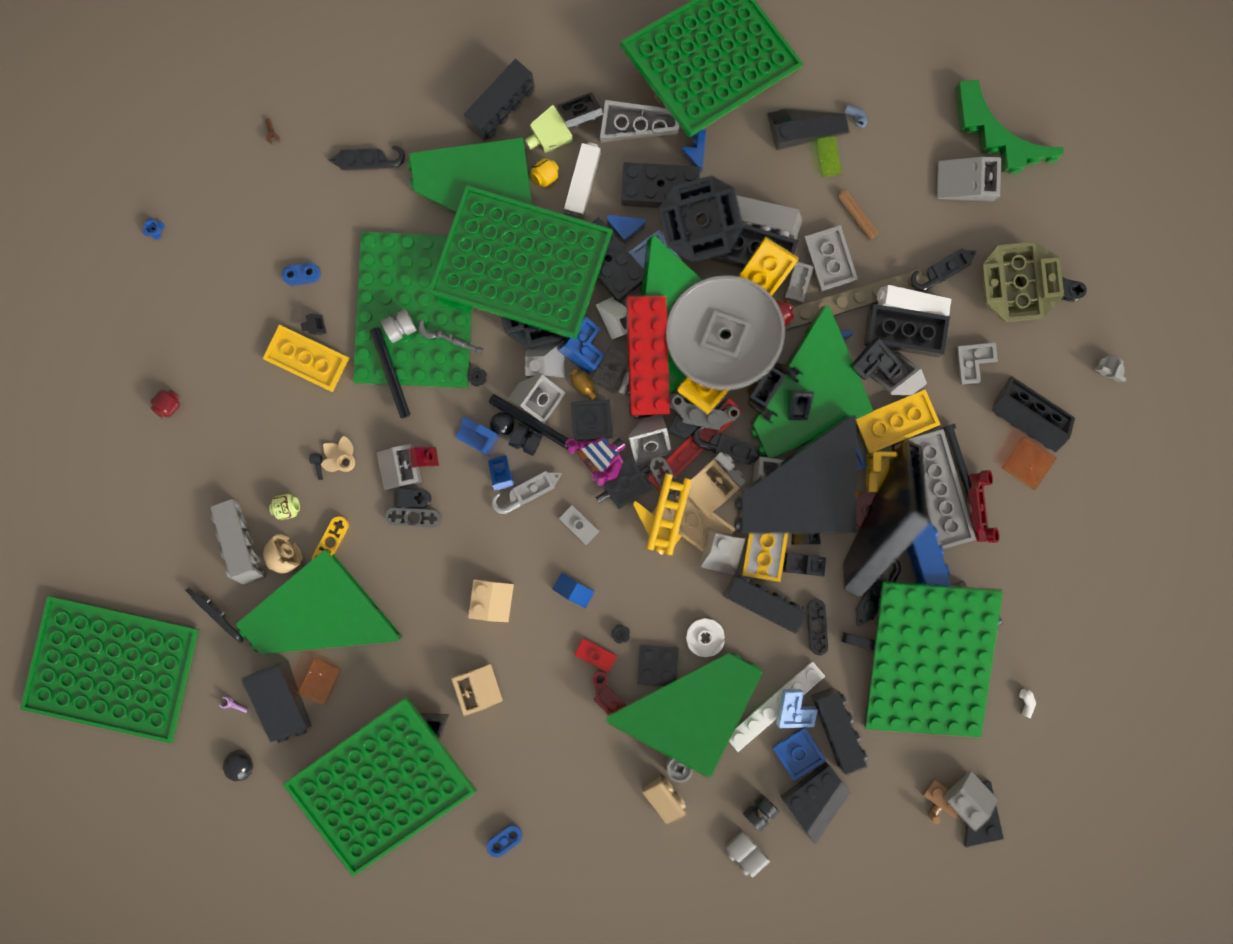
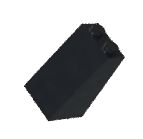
M289 661L241 678L270 742L277 740V743L288 740V736L294 733L296 737L307 733L306 729L312 725Z

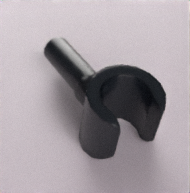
M313 453L310 454L309 462L310 464H316L318 480H323L321 471L323 457L320 454Z

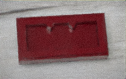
M414 447L409 449L412 468L439 466L436 447Z

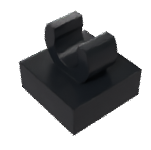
M312 313L305 315L307 322L301 323L302 331L307 330L309 334L313 335L326 334L322 315Z

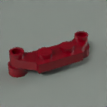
M983 470L980 473H973L969 476L971 484L968 494V502L971 505L970 521L973 524V528L977 531V542L998 543L1000 539L998 528L988 527L984 486L992 485L993 475L991 470Z
M603 671L594 673L592 682L595 685L596 696L593 700L608 715L627 707L607 685V674ZM597 676H603V681H598L596 679Z

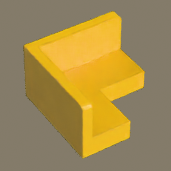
M872 452L866 454V464L868 467H866L865 492L878 493L889 471L890 458L896 457L897 452Z

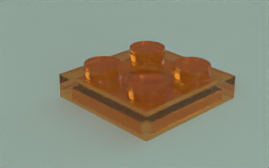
M1022 437L1002 469L1033 490H1036L1053 465L1056 457L1028 438Z

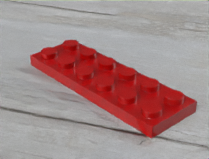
M666 296L626 297L630 415L670 414Z

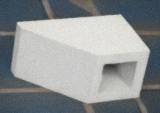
M613 297L596 304L611 339L627 334V309Z

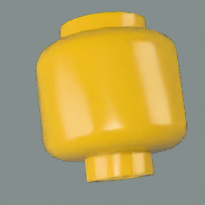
M541 159L531 167V180L537 186L547 187L558 178V165L553 160Z

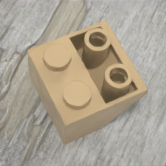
M713 459L690 479L692 481L688 497L707 517L727 501L739 487Z
M491 664L452 678L464 716L503 701Z
M660 775L645 786L642 792L663 821L668 824L686 815V805L679 793L675 795L672 788L673 785L668 778L663 779Z

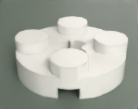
M702 618L694 621L689 626L686 635L687 644L690 650L697 656H714L724 646V631L716 621ZM708 632L710 634V641L708 643L706 641L705 643L701 642V634Z

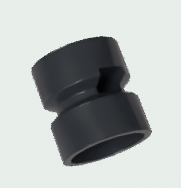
M518 423L508 445L516 449L522 448L524 453L534 456L543 434L535 430L529 431L527 426Z
M761 793L754 800L755 805H750L743 812V815L759 831H762L768 825V819H773L780 812ZM758 809L764 814L762 818L756 813Z

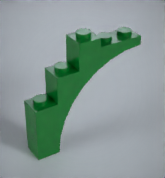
M979 80L960 81L955 87L960 132L973 134L979 130L981 153L996 154L1000 152L1002 173L1009 172L1010 175L1019 174L1027 165H1036L1041 161H1046L1048 164L1055 163L1064 155L1063 147H1046L1032 144L1007 131L988 109L981 92Z

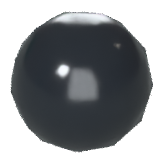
M504 412L495 414L490 421L491 431L509 435L514 428L512 417Z

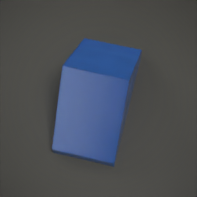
M607 215V224L625 244L645 227V219Z
M561 573L552 589L567 600L586 608L595 592Z

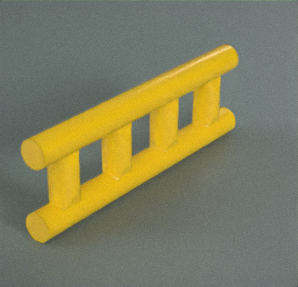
M665 473L646 549L654 550V546L658 545L666 548L665 554L672 555L692 480L684 478L683 484L671 481L673 475ZM669 488L681 491L678 503L667 500ZM665 507L676 510L673 521L662 519ZM660 526L671 529L668 540L657 537Z

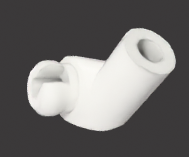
M1021 689L1019 697L1024 699L1025 702L1021 715L1031 718L1036 706V700L1032 691Z

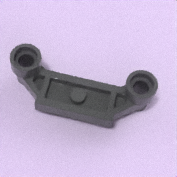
M671 394L669 396V408L675 409L682 418L681 423L720 430L722 425L736 420L740 415L739 410L735 406H726L723 411L713 409L708 414L697 405L686 403L679 394ZM675 398L679 401L677 405L674 403ZM731 410L734 411L733 417L730 415Z

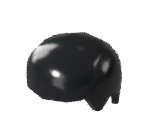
M241 750L230 752L225 757L222 768L228 779L237 782L246 780L251 775L253 762L250 755L243 753Z

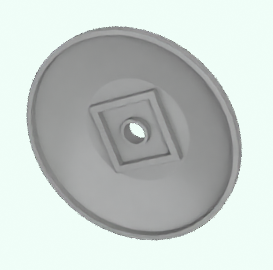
M735 276L708 278L687 289L674 304L666 328L668 349L677 367L688 378L698 384L709 388L725 390L744 387L763 377L777 361L783 347L785 334L783 316L773 297L760 285L748 279ZM721 332H730V338L722 339L720 337Z

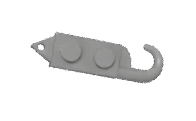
M545 471L513 488L509 494L511 503L504 507L497 505L496 500L500 493H496L491 501L492 508L499 514L509 513L556 488L555 485L562 473Z

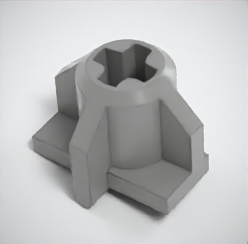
M1108 355L1099 360L1095 370L1100 375L1113 379L1116 382L1126 381L1127 378L1123 377L1125 372L1123 360L1120 357Z

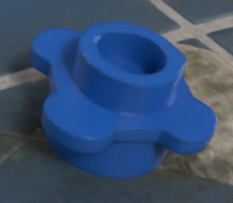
M149 218L146 220L142 232L145 236H152L155 240L161 238L160 233L165 228V225L161 221L156 222L154 219Z

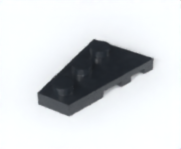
M983 781L982 783L994 795L991 781ZM996 805L990 818L976 831L966 823L965 847L1004 839Z

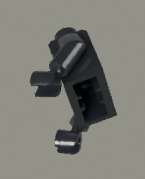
M775 362L773 367L763 377L749 386L747 390L749 406L762 415L764 420L773 423L770 420L771 416L777 417L778 414L766 407L786 376H789L794 382H799L796 376L798 374L803 375V373L796 367L790 368Z

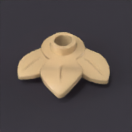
M342 436L339 444L325 443L323 445L327 459L321 463V466L329 472L338 470L349 472L355 467L356 462L352 455L354 447L347 437ZM345 459L349 460V464L347 466L343 465V461Z

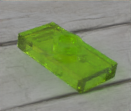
M836 136L818 138L816 143L822 177L841 175L842 171Z

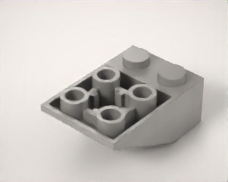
M974 157L938 161L937 199L994 201L1000 196L1001 157Z

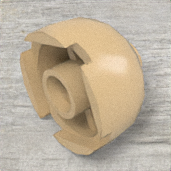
M277 534L265 545L263 557L266 566L270 570L281 574L295 570L301 564L300 562L303 560L302 552L296 543L292 546L288 541L289 537Z

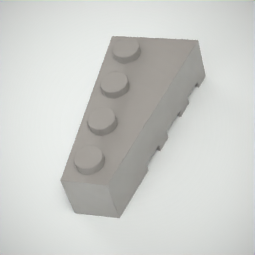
M605 100L600 135L601 143L678 134L679 124L667 108Z
M737 196L743 224L797 240L802 224L799 209Z
M230 499L212 506L210 517L213 524L216 525L217 531L215 535L221 543L222 549H220V553L226 561L227 567H225L227 576L243 585L265 578L264 571H260L257 565L260 562L259 556L251 548L254 544L252 537L248 531H245L248 526L240 504Z

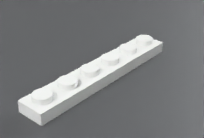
M811 661L739 723L729 742L739 752L777 719L783 689H801L804 692L803 695H805L825 675Z

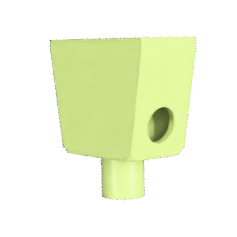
M554 105L530 124L533 135L525 139L530 150L540 144L544 152L573 141L572 134Z

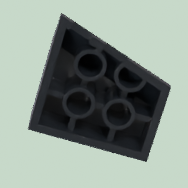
M825 762L780 797L816 844L850 792L831 766Z

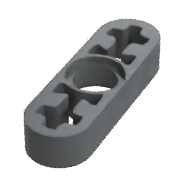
M656 457L650 461L649 468L659 487L662 488V480L665 474L658 478L657 475L661 473L658 469L654 470L655 461L663 463V466H661L663 472L667 470L670 475H673L665 459ZM673 475L672 480L674 482H677L676 478ZM674 491L677 496H680L681 491ZM670 493L669 496H667V500L672 501L674 497L672 493Z
M390 508L385 513V519L391 525L437 527L442 521L441 514L436 510ZM396 511L397 515H403V511H406L404 515L405 523H402L403 519L399 518L393 522L390 514ZM411 512H416L419 516L416 523H411L408 519ZM422 512H425L424 516H431L434 513V516L438 518L437 521L431 524L430 520H424V524H421L423 520Z

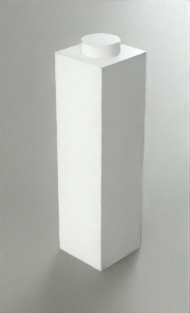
M588 142L581 145L564 207L565 214L580 218L584 216L601 154L600 148L594 143Z
M891 285L881 287L877 293L878 305L949 316L950 298Z

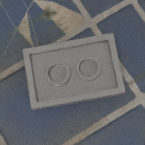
M841 225L804 237L821 292L858 280Z

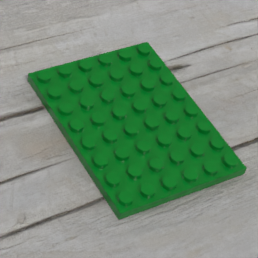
M691 0L622 40L619 44L689 138L804 65L756 0Z
M466 185L428 292L437 297L577 340L613 234V229Z
M361 232L353 383L389 385L370 333L371 329L379 327L401 386L468 388L470 349L456 346L443 338H424L418 331V322L420 319H423L426 330L433 332L441 329L443 334L445 333L447 336L452 334L453 338L456 337L467 341L468 344L471 343L472 307L431 295L428 292L448 235ZM405 308L417 331L409 335L403 334L402 339L392 343L381 321L389 316L394 318L395 313Z
M882 581L865 729L967 737L982 736L1003 596L1001 589Z
M47 596L20 710L171 744L174 740L200 629L55 596Z
M407 696L283 784L284 788L352 877L461 804L477 791Z

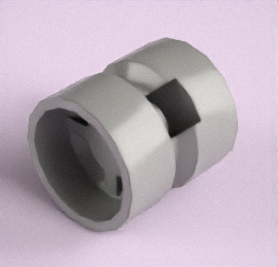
M405 308L395 313L394 318L389 316L381 321L392 343L402 339L403 334L409 335L417 331Z
M668 757L666 767L669 777L675 782L687 781L692 774V769Z

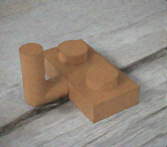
M932 779L922 794L935 804L929 812L928 818L933 823L939 824L941 819L937 815L943 809L956 819L958 813L942 797L949 790L935 779Z

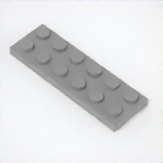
M944 429L908 439L922 446L929 523H932L937 528L939 535L937 537L938 544L945 549L976 540Z

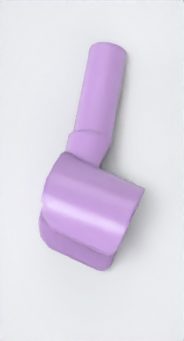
M230 696L222 697L227 700V705L219 704L223 709L231 707L245 713L248 711V708L238 705Z

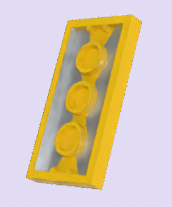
M788 533L748 534L742 576L781 582Z

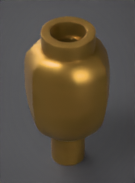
M576 368L569 374L572 385L580 394L588 395L591 400L597 397V394L593 391V381L584 370Z

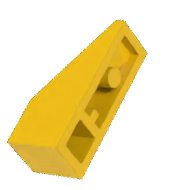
M635 501L633 506L649 536L654 515ZM660 526L657 537L668 540L671 529ZM680 534L677 535L676 543L682 537ZM658 545L654 546V550L663 555L666 548Z

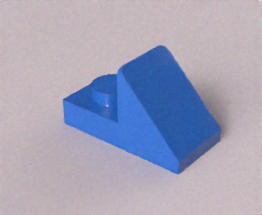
M701 130L698 132V135H694L693 147L681 148V153L692 166L700 167V173H702L706 130Z
M507 456L488 460L494 491L513 486L514 480Z

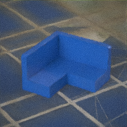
M584 317L577 340L568 337L558 351L587 374L594 371L605 356V354L591 344L601 328L587 317Z
M464 416L461 421L462 426L456 434V438L489 456L499 435Z

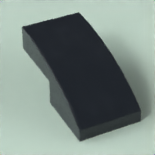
M785 553L783 572L824 577L826 557Z

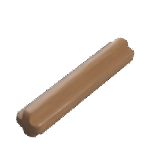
M847 190L842 191L838 195L839 200L870 240L878 235L876 228Z

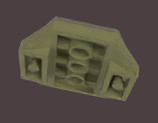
M1037 242L997 245L981 265L985 305L1003 322L1043 319L1064 296L1060 257L1051 253ZM1016 279L1022 282V287L1016 285Z

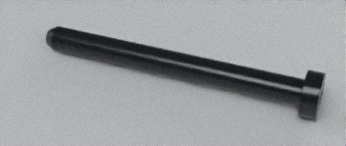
M951 424L942 427V429H944V432H947L968 497L969 489H971L969 474L954 431L956 425Z

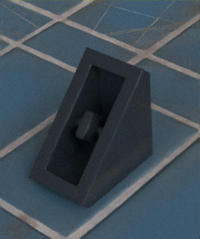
M789 390L788 420H808L814 391Z

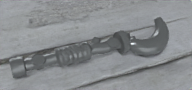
M419 320L418 331L424 338H443L456 346L475 351L478 355L482 354L483 348L470 345L462 339L453 338L452 334L447 336L445 333L443 334L441 329L430 332L425 329L424 320Z

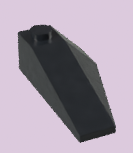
M782 109L767 113L776 150L850 133L846 115L841 113Z

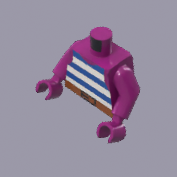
M604 437L578 442L571 438L565 444V447H569L568 452L570 454H573L575 450L578 451L577 454L582 462L593 473L592 480H598L597 484L599 486L618 476L623 463L618 453L626 447L620 438L611 445Z

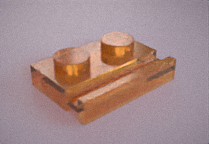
M314 658L298 694L325 705L341 669L318 658Z

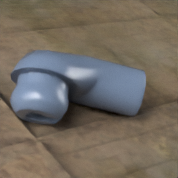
M847 104L844 113L853 116L858 127H865L868 123L865 111Z

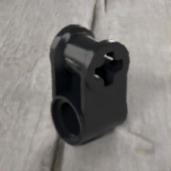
M1062 277L1064 296L1060 300L1075 302L1086 295L1087 288L1084 283Z
M394 488V508L427 507L432 501L431 494L428 491ZM421 495L425 497V500H422V502L418 501V497H421Z

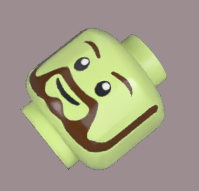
M292 494L278 495L272 499L269 510L278 520L294 518L300 511V502Z

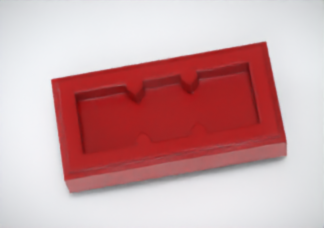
M584 638L574 655L609 673L617 658L616 654Z

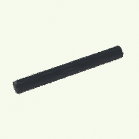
M375 327L370 330L399 416L404 419L411 414L382 331L379 327Z
M495 394L489 399L491 405L509 414L531 429L542 433L543 436L563 448L569 449V447H565L566 441L569 438Z

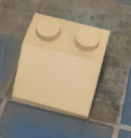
M474 579L468 618L509 622L514 584Z

